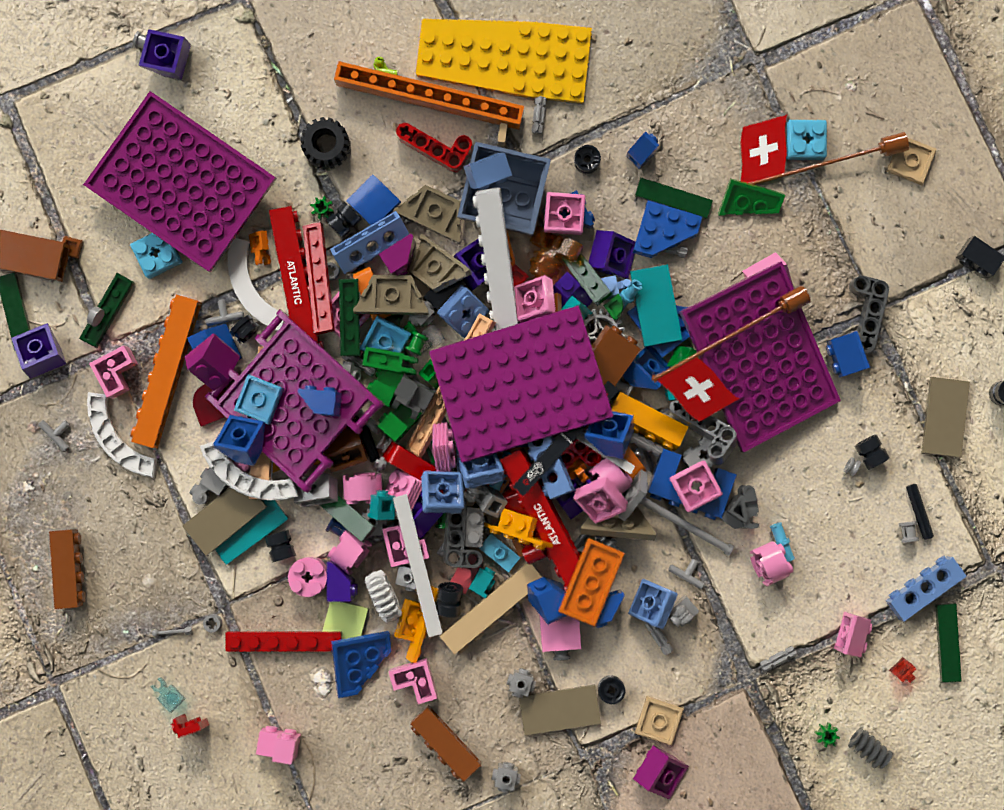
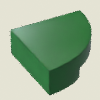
M617 294L603 305L614 321H617L623 312V299L620 294Z

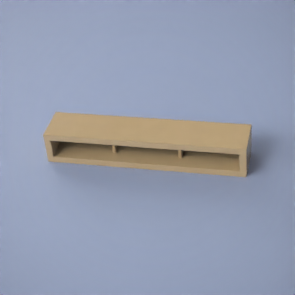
M526 563L486 596V598L440 635L441 639L454 655L457 652L463 653L469 647L468 643L474 640L476 642L484 635L482 631L487 627L492 629L499 623L497 620L502 615L506 617L514 610L512 607L517 602L522 604L528 599L527 584L542 578L541 574L532 564Z

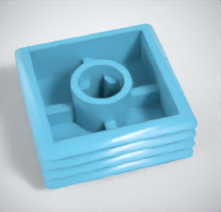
M789 120L786 124V159L824 160L827 157V121ZM805 136L810 139L808 144H806V140H803Z
M154 233L130 244L145 277L149 279L182 264L177 249ZM155 250L160 251L157 258L153 256Z

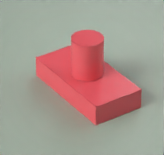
M470 554L468 557V562L472 565L477 561V557L474 554ZM480 566L477 568L458 567L450 582L462 585L463 593L466 594Z

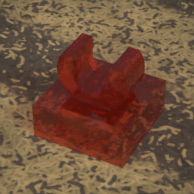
M903 657L889 670L902 683L907 679L911 684L916 679L912 673L917 669Z

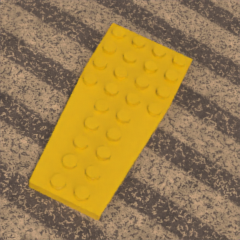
M422 19L416 76L429 77L432 80H445L453 84H465L474 88H486L489 91H501L505 94L535 99L542 96L551 101L583 104L592 28L525 21Z

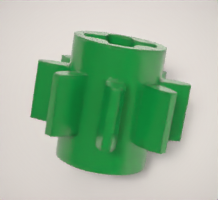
M325 196L321 200L316 197L315 204H310L314 208L311 214L313 216L318 214L319 221H321L322 217L328 218L330 213H334V210L330 208L333 205L332 201L327 203ZM324 205L326 207V210L323 209L322 212H320L318 208Z
M827 722L826 726L819 724V730L814 731L819 736L816 741L818 743L823 741L825 748H827L828 744L836 746L834 742L836 739H840V737L835 732L839 729L837 727L831 729V723ZM826 731L829 732V734H828V735H829V738H825V736H826L825 732H826Z

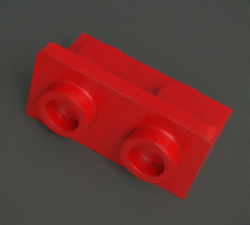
M185 714L173 718V723L171 724L174 734H177L178 738L209 726L207 718L201 720L200 717L187 721Z

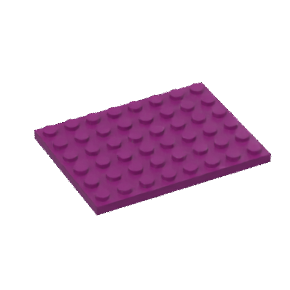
M149 91L83 185L211 273L277 178Z
M779 261L680 311V315L696 351L699 352L779 307L780 297L794 288L783 262ZM802 307L791 314L780 310L699 356L700 360L714 371L725 387L739 398L722 410L729 426L735 429L737 445L743 453L841 401Z
M579 305L429 351L462 463L613 418Z

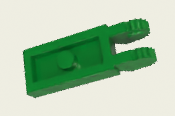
M366 347L362 367L399 374L416 375V370L402 367V363L405 361L418 364L419 359L406 356L403 353Z

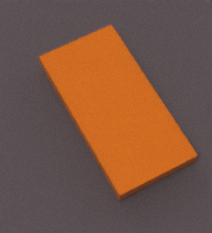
M588 538L558 612L595 627L625 553Z

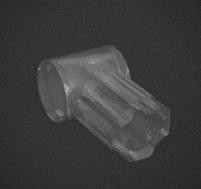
M436 324L429 326L421 332L422 335L429 338L425 342L421 353L423 354L430 348L437 347L446 340ZM410 352V354L412 355V357H416V358H417V357L419 356V355H416V354Z

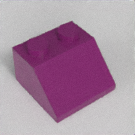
M411 233L379 253L380 258L391 275L408 274L407 270H409L416 244Z
M213 333L185 356L187 370L214 391L229 380L228 371L230 368L234 370L240 355Z
M652 746L647 752L643 763L637 769L633 779L649 792L670 800L689 766L666 751Z

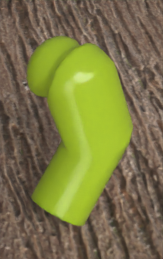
M376 57L374 59L373 66L375 70L398 75V70L388 69L384 58Z

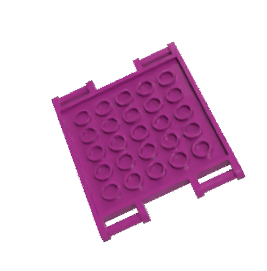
M279 309L276 313L277 316L261 334L255 337V340L264 348L241 375L230 368L228 371L229 380L216 390L208 392L205 397L227 419L230 415L254 419L234 411L247 375L255 376L284 388L270 425L265 423L262 452L303 491L309 493L312 489L311 486L327 468L334 464L323 454L347 425L357 434H360L363 430L362 427L385 404L300 328L284 311ZM284 321L285 323L268 342L266 339ZM232 379H234L235 382L218 400L217 396L223 391V389L229 384V382ZM305 385L316 386L317 390H324V387L336 388V392L342 393L340 417L314 414L299 395L298 388L305 389ZM370 400L373 404L355 423L352 419ZM319 459L322 463L306 481H303L301 478Z

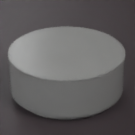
M99 307L92 308L87 316V323L94 327L99 325L104 317V310Z

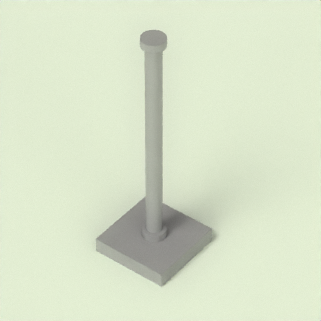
M640 470L634 477L631 487L622 493L628 504L626 511L618 515L620 519L625 521L640 503L721 549L725 555L729 556L732 553L733 545H727L645 498L647 494V472Z

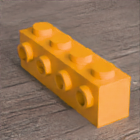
M622 392L618 393L611 406V410L614 412L634 415V432L640 433L645 438L661 444L664 449L669 451H676L680 447L688 429V426Z

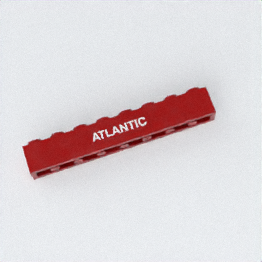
M292 206L269 210L289 317L324 349L323 341L319 340V335L314 333L310 291L307 279L308 272L307 266L305 267L304 263L306 254L305 248H301L300 242L303 240L301 229L297 227V222H300L298 211H294Z
M522 447L500 459L503 473L508 475L511 489L517 492L520 506L526 509L528 516L537 519L535 525L537 538L553 544L552 548L546 547L545 553L550 561L553 560L556 566L554 567L555 572L559 578L562 577L565 583L563 586L566 591L579 561L580 554L553 502L549 497L545 496L542 488L544 485L540 479L524 496L512 487L532 465L525 449Z

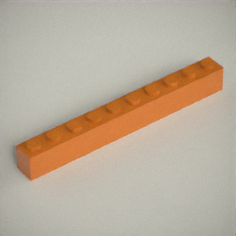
M338 61L334 76L336 86L500 125L501 123H506L509 128L520 130L524 114V106L340 61Z

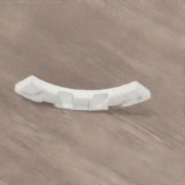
M235 238L228 249V271L232 287L246 310L261 323L268 326L277 316L278 310L261 298L250 279L248 272L250 242ZM282 321L275 330L278 331L284 324V321Z
M88 392V416L90 417L92 431L103 450L116 463L126 469L143 476L155 478L157 458L142 455L124 443L111 422L106 395Z
M214 442L200 446L210 468L224 483L244 495L264 500H285L298 497L295 483L291 478L278 481L256 478L239 469L228 456L214 448Z

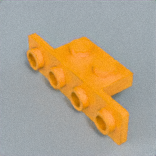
M503 509L499 525L484 522V527L490 528L489 532L500 535L502 532L505 538L515 540L516 537L519 538L518 542L527 545L531 542L534 543L533 547L542 550L545 547H553L552 543L532 537L537 521L536 518Z
M430 585L434 602H436L438 588ZM405 599L401 610L402 615L399 617L394 636L410 641L406 659L416 663L421 655V646L426 638L427 629L420 602Z

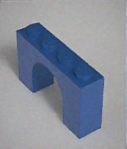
M663 449L648 486L647 493L651 494L650 498L659 501L662 498L669 500L668 504L679 507L680 504L683 505L670 481V477L675 475L682 455ZM715 468L713 476L722 491V496L691 512L695 514L698 511L704 512V517L716 520V517L722 518L737 474Z

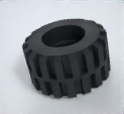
M320 117V121L312 120L313 124L310 125L308 123L306 125L307 130L303 129V137L300 138L304 155L317 168L322 167L327 170V167L334 169L335 165H342L341 161H346L347 154L350 153L349 146H351L345 128L337 120L334 122L332 118L325 120L324 117ZM332 135L336 138V145L331 151L322 153L315 149V144L319 137Z

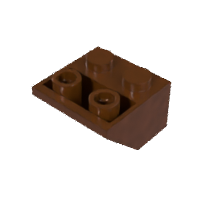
M348 425L324 452V455L334 463L329 468L331 473L368 461L367 452L360 434H357Z

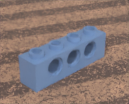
M395 211L330 250L343 273L346 274L347 272L355 271L359 265L372 261L379 253L409 235V232ZM391 232L390 236L384 237L385 233ZM375 241L373 246H367L369 242ZM359 251L356 256H351L352 252Z
M553 436L544 438L543 444L539 447L536 446L535 441L528 443L530 448L528 454L532 461H536L555 440ZM560 455L541 476L544 486H542L544 494L550 499H556L575 491ZM552 472H556L558 475L555 483H552L549 479Z
M940 557L935 561L936 564L933 567L923 569L919 577L908 580L904 584V588L901 590L897 589L888 595L890 598L886 602L899 620L906 621L967 577L953 557ZM939 571H942L944 577L942 580L939 581L937 579V573ZM924 582H927L928 589L923 592L921 586ZM911 593L913 599L910 603H907L906 596Z

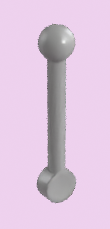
M188 626L184 629L166 631L155 629L152 631V635L154 637L177 633L189 635L192 633V628Z

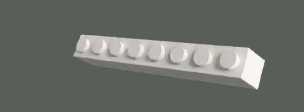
M501 188L478 190L476 196H473L474 208H478L479 216H476L477 228H481L479 245L484 248V254H481L482 265L486 266L487 273H484L485 285L489 284L490 292H487L488 303L492 304V310L489 311L490 319L496 322L495 329L492 332L519 324V321H517L515 289Z

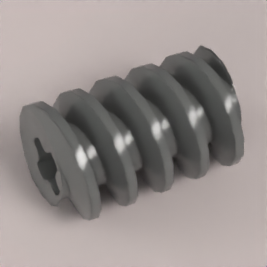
M863 727L859 728L852 735L848 744L849 748L854 745L856 746L854 749L855 753L860 750L862 751L860 754L861 758L867 755V763L874 761L872 764L873 768L880 766V769L884 768L893 756V752L887 751V747L881 745V742L875 740V737L869 735V732L863 730Z

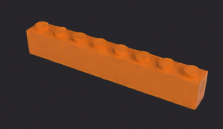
M176 294L175 298H172L170 302L171 312L164 322L166 329L164 335H161L159 339V352L153 358V364L155 365L147 378V382H149L148 388L142 394L143 404L136 414V419H138L136 427L134 426L131 431L130 437H132L131 442L156 449L159 447L185 356L190 345L187 338L193 335L202 305L198 300Z

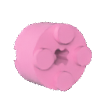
M607 458L601 460L588 471L589 474H592L591 479L593 482L600 478L608 477L621 494L631 487L633 482L627 473L624 474L619 466Z
M375 472L354 473V477H349L348 474L343 475V493L347 504H358V501L366 500L367 504H370L371 494H377V490H382L381 473H378L376 476Z
M345 531L339 538L341 541L337 547L334 546L328 553L330 561H333L341 570L351 575L353 573L351 569L360 566L370 551L367 547H372V543L368 540L363 543L350 531Z
M771 541L750 551V554H753V557H750L752 566L757 576L764 578L765 581L762 583L765 586H770L783 580L793 572L792 565L787 562L784 556L786 552L782 544L777 545Z
M305 557L296 561L288 573V582L291 590L303 597L315 596L323 591L327 586V566L316 557ZM308 572H310V575L313 576V579L309 581L307 578H305V575L308 574Z

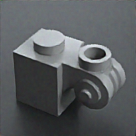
M209 467V469L206 468L200 476L202 479L199 485L195 484L189 493L196 504H206L210 499L208 491L211 490L217 495H221L226 491L228 485Z
M486 485L474 489L465 487V492L463 493L468 502H476L482 512L497 518L508 503L500 491Z
M684 595L673 605L668 618L677 627L680 625L684 626L687 623L689 624L692 618L700 611Z

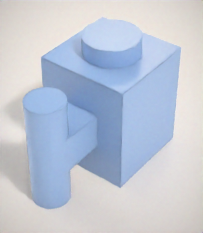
M616 275L601 278L612 293L607 299L614 298L619 294V290L626 289L631 283L629 279L617 282Z

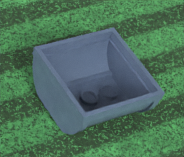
M475 142L470 163L497 153H505L512 176L506 177L507 181L500 184L493 182L487 188H501L506 230L533 236L551 159ZM466 178L457 218L476 222V216H479L478 208H474L473 196H476L478 189H471L468 178Z

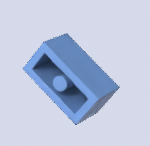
M497 153L464 166L471 189L485 190L489 188V184L493 182L496 184L507 181L506 177L512 176L505 153Z

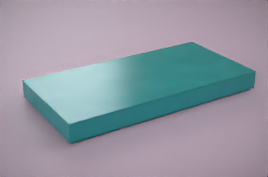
M668 264L630 271L631 281L635 279L642 284V289L635 295V302L644 347L682 340Z
M262 500L267 508L215 549L226 565L289 519L276 500Z

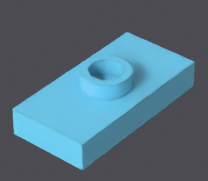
M492 533L483 542V546L479 547L480 550L508 573L521 558Z

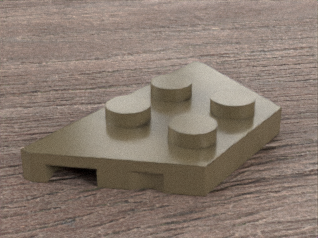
M424 185L416 194L411 195L403 204L393 210L398 215L459 244L461 242L460 219L457 218L460 201L432 187Z
M423 234L420 235L421 243L419 248L415 249L414 259L408 271L435 293L473 273L467 266Z
M372 275L367 288L364 289L361 295V299L353 309L354 314L429 315V311L416 287L412 275Z
M638 507L633 510L625 521L616 515L595 524L588 517L581 526L580 534L653 541L656 539V532Z

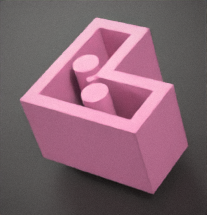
M123 345L89 363L107 398L114 399L130 390L122 375L126 370L138 365L130 347Z
M400 525L382 529L391 567L409 563ZM426 538L420 539L419 543L423 559L430 558Z
M428 658L389 670L394 691L413 685L418 704L437 699L438 693Z
M266 726V728H262L259 732L256 755L273 757L272 762L292 764L298 755L301 734L296 733L294 729L281 731L277 730L275 726Z

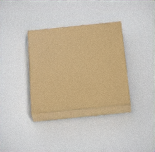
M908 138L909 150L892 155L886 172L923 185L937 149Z
M646 695L634 733L672 746L684 708Z

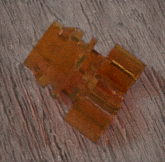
M537 226L529 242L541 249L540 251L534 250L533 255L536 257H531V267L528 272L537 278L545 275L553 279V277L560 273L558 268L562 269L564 266L560 262L562 257L576 262L584 246L568 237L562 239L560 235L555 236L552 233H546L543 227Z

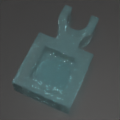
M159 677L157 680L161 683V687L157 688L155 685L150 687L161 694L157 700L169 713H172L186 698L174 685L167 687L165 680Z

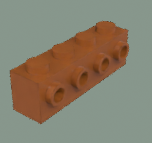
M78 529L49 531L54 609L81 607L86 599L85 592L82 591L84 573L81 571L83 555L79 549L81 534L78 533Z
M429 705L411 721V730L418 737L421 735L426 740L424 744L431 751L434 749L439 754L437 757L442 764H448L451 767V773L456 779L459 780L461 778L464 782L481 766V761Z

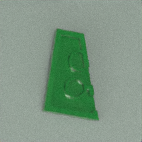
M730 178L718 215L779 213L785 194Z

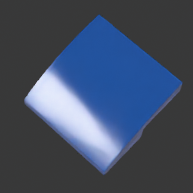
M373 174L346 200L370 225L390 215L402 203Z

